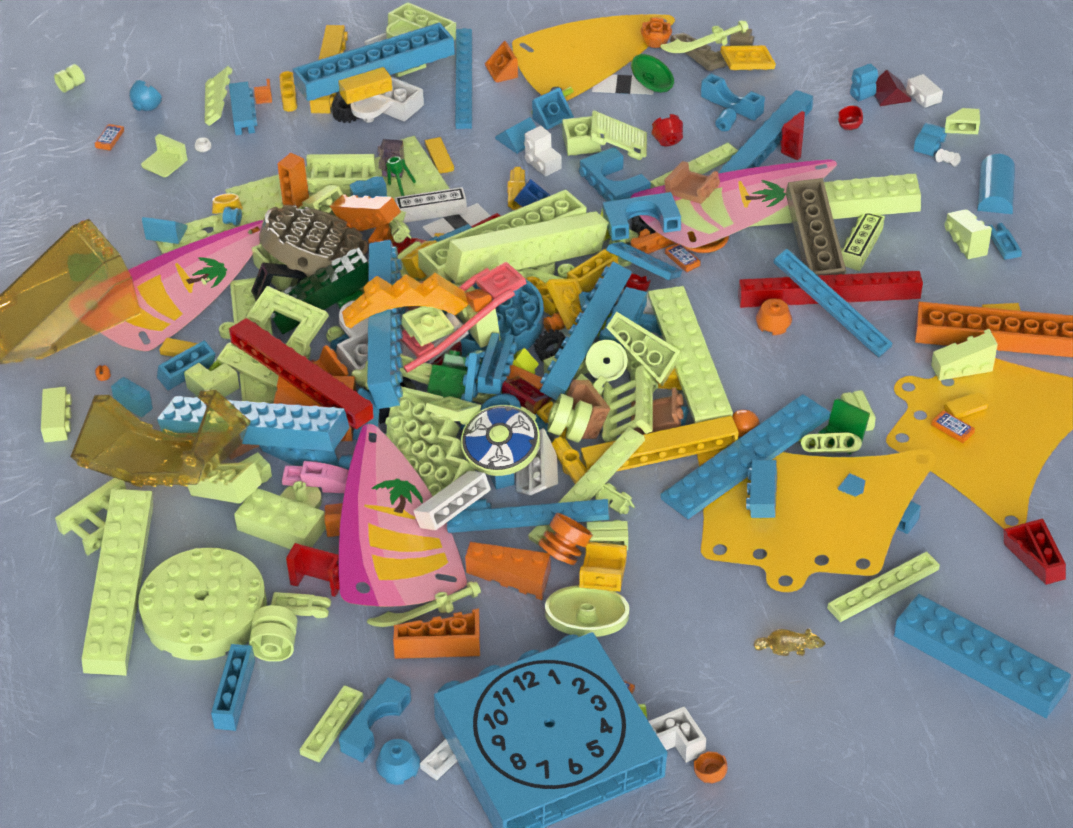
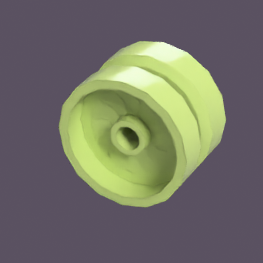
M602 340L590 347L586 354L585 363L592 377L598 379L600 376H603L607 380L606 382L616 380L624 373L627 368L628 358L626 351L620 344L612 340ZM608 357L610 363L604 364L603 359Z

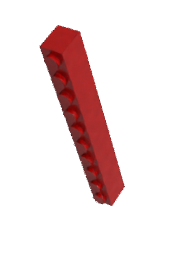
M920 271L818 276L846 302L921 299L923 287ZM790 277L739 279L738 298L740 308L761 307L769 299H779L787 305L818 304Z
M245 318L229 328L232 344L323 407L345 409L348 423L353 428L358 429L374 418L373 404L370 400L365 399L355 390L347 387L343 382L322 370L305 356L297 353L280 339L272 336L255 322Z

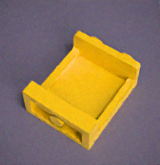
M589 542L586 546L583 566L580 568L579 588L621 592L627 560V546Z

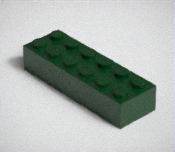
M359 247L352 249L347 255L333 260L329 266L318 269L315 274L303 278L297 285L288 287L283 293L321 310H325L364 287L369 282V263ZM276 311L271 314L273 321L283 335L300 324L299 321Z

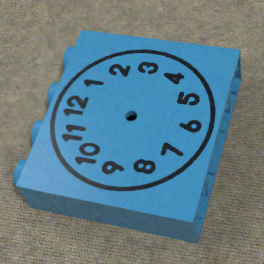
M593 632L581 637L575 634L568 635L561 639L553 648L542 652L538 650L527 651L519 657L517 662L502 668L498 665L489 666L482 670L478 677L463 683L459 681L448 682L438 690V693L434 694L435 720L453 754H455L462 771L493 828H545L665 777L668 752Z

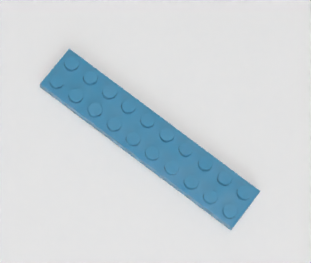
M802 394L661 493V500L686 519L691 518L747 478L748 468H752V460H772L830 418V411Z

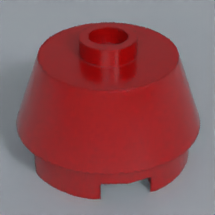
M669 114L670 117L665 119L659 117L652 123V136L661 146H672L682 140L683 122L679 119L678 115Z

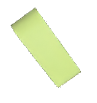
M852 433L808 434L801 441L802 448L814 454L856 452L862 445L860 437ZM853 437L854 444L848 447L847 441ZM833 438L835 440V445L832 448H829L828 442L830 439ZM812 439H815L816 445L810 449L809 443Z

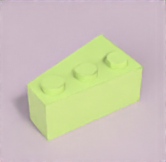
M967 209L947 213L945 229L951 234L953 241L957 243L960 251L964 253L966 258L972 259L986 256L988 254L992 228L990 226L986 227L982 220H976L977 216Z
M990 329L985 330V334L978 337H968V341L961 344L953 343L934 351L931 366L938 380L993 371L998 343Z

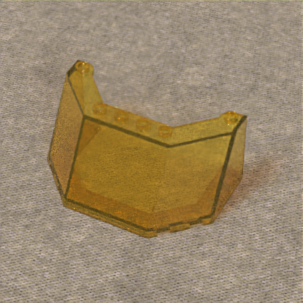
M217 390L200 391L198 398L207 405L197 433H174L163 429V432L152 429V424L140 421L110 395H94L70 457L82 468L91 469L131 483L137 487H142V485L157 487V485L169 487L173 485H197L242 444L250 420Z

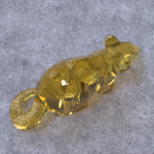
M777 629L771 632L768 637L756 639L754 641V648L760 651L770 647L774 654L788 656L789 652L796 651L797 655L804 656V648H821L826 643L819 636L812 634L811 629H806L805 633Z

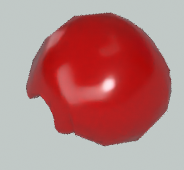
M855 105L846 106L841 109L838 118L840 127L844 130L859 128L863 123L862 109Z
M631 273L624 289L628 287L646 292L651 280L647 281L646 276L640 277L637 274Z

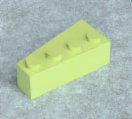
M618 312L615 313L606 327L663 386L683 355L682 352Z
M254 462L193 465L183 474L191 496L239 504L250 494L254 493L262 484Z

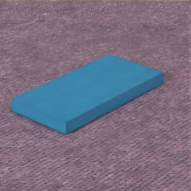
M622 241L609 244L606 251L667 280L678 278L682 274V270Z

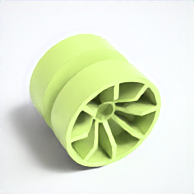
M561 393L551 408L547 432L560 436L565 427H567L566 439L579 443L588 425L592 404L580 400L575 408L572 409L573 397Z
M269 605L259 608L254 613L249 645L253 647L254 656L265 661H283L293 654L298 620L291 610L282 606Z

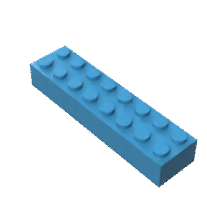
M920 594L914 598L896 620L894 636L1046 719L1068 690L1071 678L1070 673Z

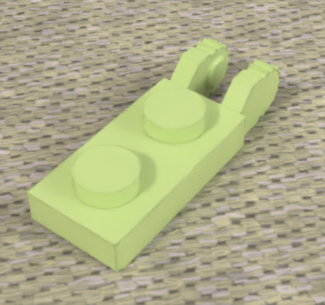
M275 592L271 605L285 607L295 615L327 618L329 613L327 608L331 605V601L327 597L309 594Z

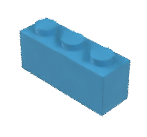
M204 340L158 366L157 378L169 391L186 381L184 371L200 363L206 369L210 368L214 363L216 353Z
M752 460V468H748V480H751V483H747V494L750 495V498H746V508L750 510L751 518H775L777 491L776 460Z

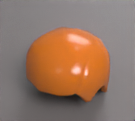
M738 410L732 415L738 430V437L744 436L760 424L758 416L750 410Z
M708 751L701 754L694 761V772L704 783L713 784L721 781L728 770L725 756L717 752Z

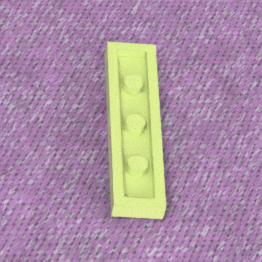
M344 685L299 749L300 755L320 763L363 700V693Z

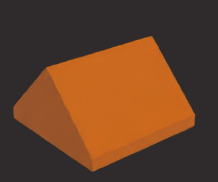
M504 40L485 62L486 68L497 83L518 78V59Z

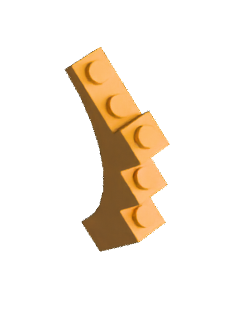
M437 273L432 274L423 283L405 274L393 285L376 276L364 286L365 293L343 310L342 315L345 326L352 328L362 320L388 309L404 306H427L457 315L469 303L465 291Z

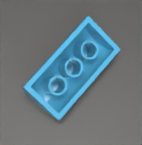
M992 154L982 161L977 211L1013 214L1015 163L1009 156Z

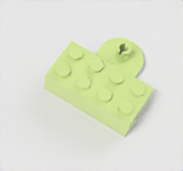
M407 2L388 13L386 37L391 38L440 22L456 40V22Z
M297 481L293 486H288L280 496L257 488L254 493L245 499L234 514L237 530L291 549L294 543L313 547L326 529L325 512L319 510L322 503L321 492L318 487L306 486V483H302V481Z

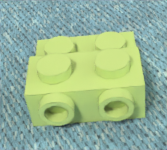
M421 306L415 310H409L402 315V326L410 337L414 336L421 346L454 332L453 325L442 310L438 308Z
M449 396L426 403V411L433 412L435 416L449 417V420L460 421L461 424L466 425L476 413L481 411V405Z

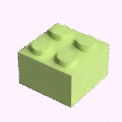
M592 116L562 120V136L568 156L601 152V145L590 140Z

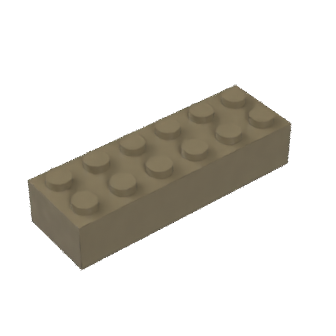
M823 178L788 182L785 194L802 262L817 276L845 274L846 268Z

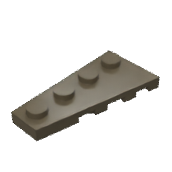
M684 32L671 35L670 39L671 42L676 39L682 42L697 40ZM707 44L685 52L708 71L728 66L721 52H714L711 50V46Z

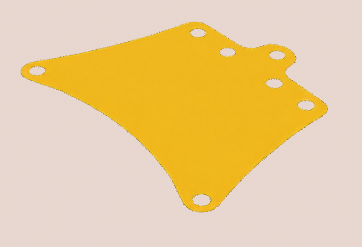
M995 358L993 371L951 378L954 380L952 386H944L937 376L929 379L916 376L900 378L894 385V392L906 401L908 409L887 435L886 443L888 446L898 452L917 449L931 450L937 456V462L931 469V472L970 499L1003 529L1013 527L1005 523L1004 519L1007 516H1015L1019 521L1017 525L1026 523L1029 498L1042 467L1058 444L1073 430V377L1049 373ZM904 383H912L915 389L913 391H905L902 385ZM978 392L988 403L987 409L959 418L975 428V433L964 443L931 425L932 420L943 410L946 411L944 408L946 402ZM924 411L927 417L923 420L916 419L914 412ZM899 433H904L908 435L909 440L901 443L895 437ZM920 454L916 457V461L920 464H926L930 460L929 456L925 454Z
M725 448L697 454L699 467ZM927 449L865 457H823L782 452L772 459L776 460L777 464L775 518H751V512L746 508V498H750V495L747 494V483H751V480H748L747 477L703 508L704 521L701 554L709 560L759 566L765 570L766 581L770 588L780 592L799 590L804 586L807 578L816 572L863 576L875 575L881 571L892 537L917 489L936 464L937 456L934 452ZM920 454H925L929 456L930 460L926 464H920L916 461V457ZM849 473L865 480L863 493L856 497L838 490V487ZM722 544L726 546L727 551L722 555H717L713 552V548L716 545ZM757 549H764L767 552V556L763 559H756L753 556V552ZM818 555H826L829 558V562L826 565H818L815 563V558ZM862 558L867 559L870 562V566L866 569H859L856 566V561ZM787 575L792 577L793 582L789 586H782L778 580L781 576Z

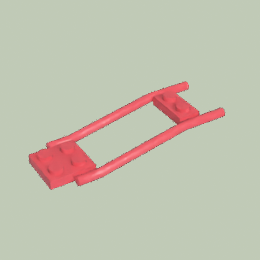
M507 262L491 271L486 268L469 278L459 287L460 289L466 291L476 283L479 288L491 295L493 301L437 347H434L431 342L421 346L414 336L410 337L407 331L403 330V339H400V341L402 340L417 357V359L403 366L405 371L408 373L440 354L498 305L515 296L513 291L527 284L525 278Z

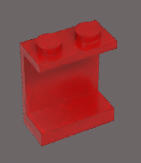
M294 543L286 557L290 585L298 587L304 575L329 581L331 595L336 597L340 590L339 555Z

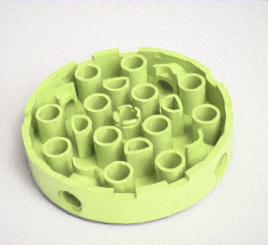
M195 548L174 555L158 565L144 581L138 603L145 633H147L150 641L158 649L172 653L173 657L181 659L208 660L226 655L225 652L230 650L231 644L245 645L249 642L253 615L259 608L267 606V598L262 575L249 559L239 553L226 549Z

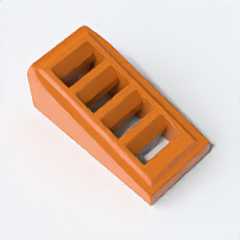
M480 288L465 293L469 305L475 312H479L492 301L491 295Z

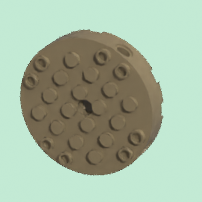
M283 205L280 209L278 207L271 208L266 212L259 233V240L268 253L286 264L289 269L302 271L308 276H312L320 268L329 266L333 260L347 255L352 249L359 247L364 256H366L368 250L367 241L362 239L363 235L356 228L351 229L346 226V221L327 212L310 207L297 209L296 205Z

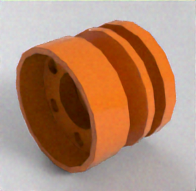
M556 513L549 524L555 533L545 531L544 536L547 539L541 538L538 543L555 559L575 565L578 561L575 556L579 557L582 554L576 545L586 547L593 534L570 517Z

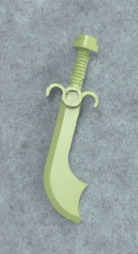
M740 20L737 26L724 31L719 26H713V34L698 40L682 42L676 39L671 43L662 44L660 47L667 52L684 53L713 41L717 44L722 43V46L728 43L727 36L739 31L745 33L748 30V24L746 21Z
M470 581L467 583V588L451 595H447L446 592H439L435 595L436 600L404 613L388 611L379 617L368 619L367 623L377 627L394 626L438 608L440 613H450L454 610L452 602L469 595L472 598L478 597L481 590L477 582Z

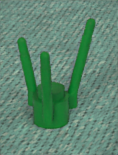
M399 156L391 157L386 163L388 185H391L392 172L396 175L400 195L404 196L399 175L403 171L402 169H405L413 183H416V180L404 159H401Z

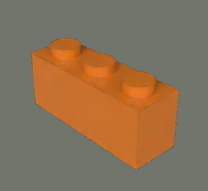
M290 152L277 163L283 204L296 205L298 209L303 205L302 202L309 198L304 158Z

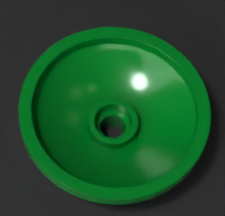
M639 54L632 59V73L642 86L654 92H667L673 87V74L662 61L647 54Z

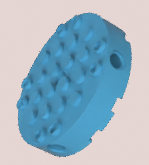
M526 280L527 284L513 291L515 296L495 308L501 341L505 342L507 334L514 335L517 351L523 348L526 350L535 343V340L539 338L544 327L542 296L538 289L528 280ZM476 283L472 285L475 289H479ZM442 310V312L445 315L448 313L447 311ZM470 332L460 340L462 355L467 356L468 353L477 350L485 351L486 353L488 345L480 348Z

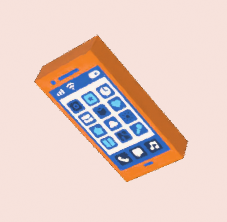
M108 124L95 142V148L111 151L123 134L124 126Z
M678 243L665 249V254L685 272H689L701 264L697 257Z
M944 410L931 423L932 426L961 443L967 441L975 433L974 427Z

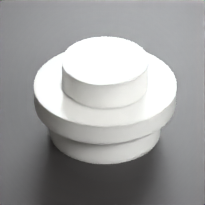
M199 138L196 140L195 149L199 152H207L211 149V142L207 138Z

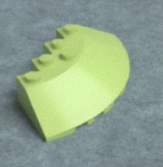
M402 387L403 397H400V406L389 407V416L385 422L387 425V433L385 435L404 455L432 496H434L466 472L476 470L464 460L461 441L456 438L460 427L454 421L449 420V417L435 416L433 412L426 411V403L442 399L443 397Z

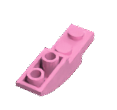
M304 461L303 466H285L282 484L293 486L295 482L302 481V483L305 482L306 486L322 487L323 493H344L349 470L330 464Z

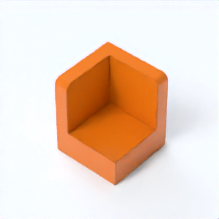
M266 79L267 86L254 87L256 104L272 103L270 79Z

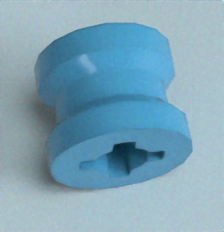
M225 207L222 217L223 223H233V225L238 226L242 218L241 209Z

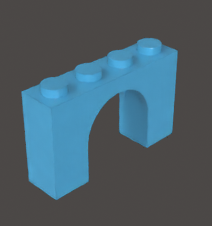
M615 147L580 160V175L607 202L628 199L636 192L651 189V183L642 174L623 181H613L605 178V176L623 169V155Z
M671 192L603 202V218L608 221L607 229L612 241L628 239V220L638 215H648L656 218L660 222L664 233L681 230V215Z

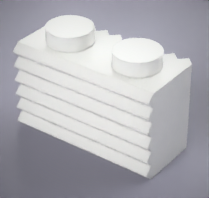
M924 74L908 79L907 93L916 99L920 105L922 104L924 108L942 102L943 91Z

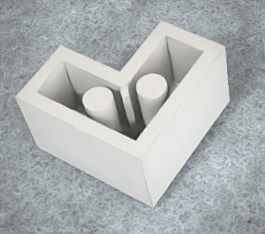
M542 126L526 132L524 141L526 162L531 164L545 177L562 169L561 155L551 148V133Z
M685 706L648 721L665 749L668 750L676 747L685 762L694 760L706 752V737Z

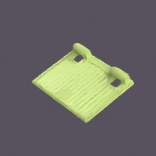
M592 111L590 140L600 145H605L608 142L628 151V156L637 160L647 156V132L597 111ZM597 132L604 134V138L597 136ZM634 147L640 149V153L635 152Z

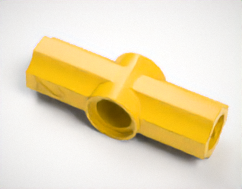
M514 167V169L510 170L507 202L508 207L512 210L522 207L514 201L520 190L525 186V170L521 167Z
M555 438L552 446L557 454V459L562 465V470L576 484L588 470L581 462L579 452L572 449L565 438Z

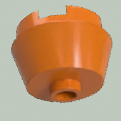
M659 17L650 18L648 22L644 21L641 27V34L645 44L652 48H661L662 44H667L672 34L671 24L664 22V19Z
M779 299L766 300L756 314L757 326L762 332L766 330L772 332V335L785 333L792 323V315L788 305Z

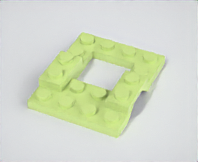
M267 286L246 318L255 322L264 330H266L265 323L274 311L299 321L300 324L286 345L306 357L311 350L309 345L329 317L328 313ZM231 342L227 343L217 358L219 363H226L234 370L277 389L279 377L277 374Z

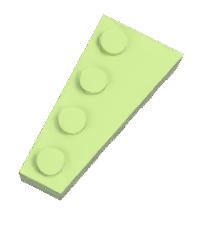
M466 281L453 284L460 287ZM471 286L465 293L475 290V288ZM468 305L457 315L465 324L478 312H475ZM496 309L492 310L468 330L480 348L488 345L492 333H499Z

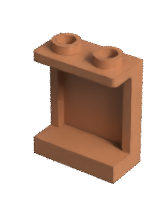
M682 161L664 179L666 193L671 192L673 196L702 204L720 184L718 171H714L710 176H705L689 171L688 162Z
M573 380L567 392V396L573 397L572 409L575 408L580 400L592 404V412L582 439H597L611 408L589 380Z
M676 387L672 388V396L653 400V431L649 433L681 426V419L684 418L681 405L684 404L682 394H678ZM636 401L631 402V407L635 405ZM635 415L631 416V421L634 420ZM634 428L638 433L646 434L641 428Z

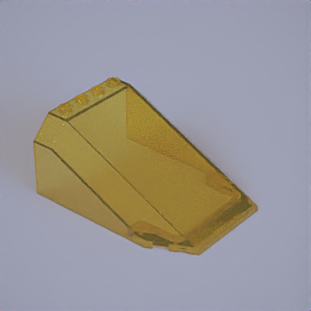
M90 219L82 220L72 225L0 294V364L21 362L23 358L35 357L36 360L45 358L141 314L132 277L121 255Z

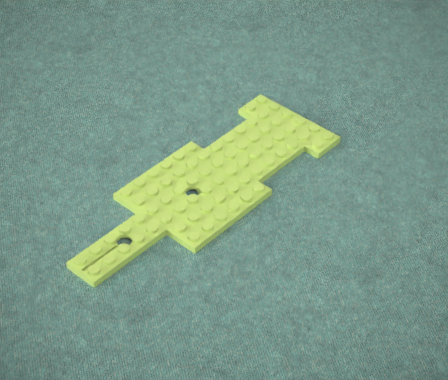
M415 136L384 144V150L387 155L375 158L376 170L368 174V177H383L386 183L387 197H392L395 201V197H400L401 195L396 175L392 172L391 185H388L386 163L391 157L399 156L405 160L408 169L416 180V183H413L405 169H402L403 171L399 175L404 196L450 189ZM306 166V167H305L306 177H307V178H310L311 172H308V169H307V166ZM318 172L317 178H327L328 172ZM335 172L334 178H344L345 172ZM352 172L351 178H361L362 172ZM279 174L225 190L226 194L238 195L243 207L241 210V222L238 226L233 225V223L224 224L222 220L223 213L186 223L188 227L179 244L155 241L161 254L245 224L264 220L268 210L273 207L282 208L284 204ZM342 193L343 195L351 197L350 193ZM333 211L329 212V214L336 216ZM206 227H212L213 232L207 233L203 229Z

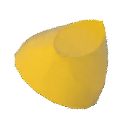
M222 194L213 198L212 214L223 213L225 207L243 209L240 199L236 194Z

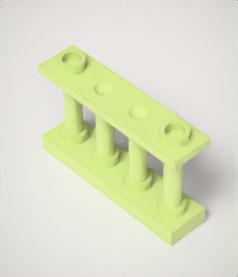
M375 154L307 155L308 172H311L310 178H307L308 193H317L327 185L339 186L342 193H350V184L359 180L367 181L372 178L368 177V174L376 170ZM318 172H328L327 178H317ZM335 172H345L344 178H334ZM352 172H362L361 178H351Z
M643 365L637 367L635 379L617 388H613L608 382H605L603 397L611 409L603 424V440L606 443L616 441L617 436L623 434L628 427L632 429L636 427L641 428L646 434L653 431V376ZM636 387L635 393L617 400L618 395ZM636 401L633 407L617 414L618 408ZM635 415L633 421L617 427V422Z
M120 475L55 517L60 533L65 535L72 530L83 539L82 542L87 555L98 550L102 545L105 522L96 516L95 513L103 508L108 511L111 489H126L124 478ZM88 519L99 529L89 534L79 524Z

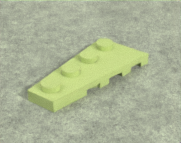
M229 66L215 77L208 79L205 83V123L208 126L212 125L222 115L225 103L223 99L227 95L225 87L230 82L228 75L232 74V69Z

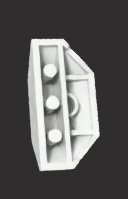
M544 428L539 430L540 446L535 458L525 468L516 472V491L520 494L531 496L558 484L557 454Z

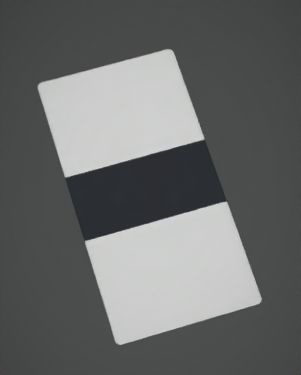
M612 74L593 86L592 92L643 95H653L654 91L642 86L634 75Z
M476 203L467 207V213L446 216L423 226V229L433 238L434 233L446 234L467 224L473 226L490 217V215Z

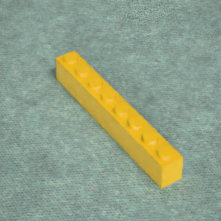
M326 25L318 60L343 53L346 50L348 32H345V25ZM337 92L310 100L311 113H331L332 103Z
M732 416L644 434L645 441L617 471L727 448L738 440L737 427ZM615 441L581 448V459L585 468L589 470Z

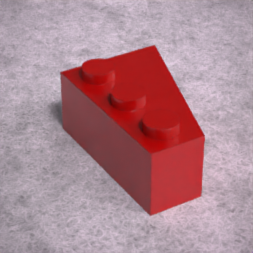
M1043 518L1003 529L1004 545L1045 585L1066 580V563Z

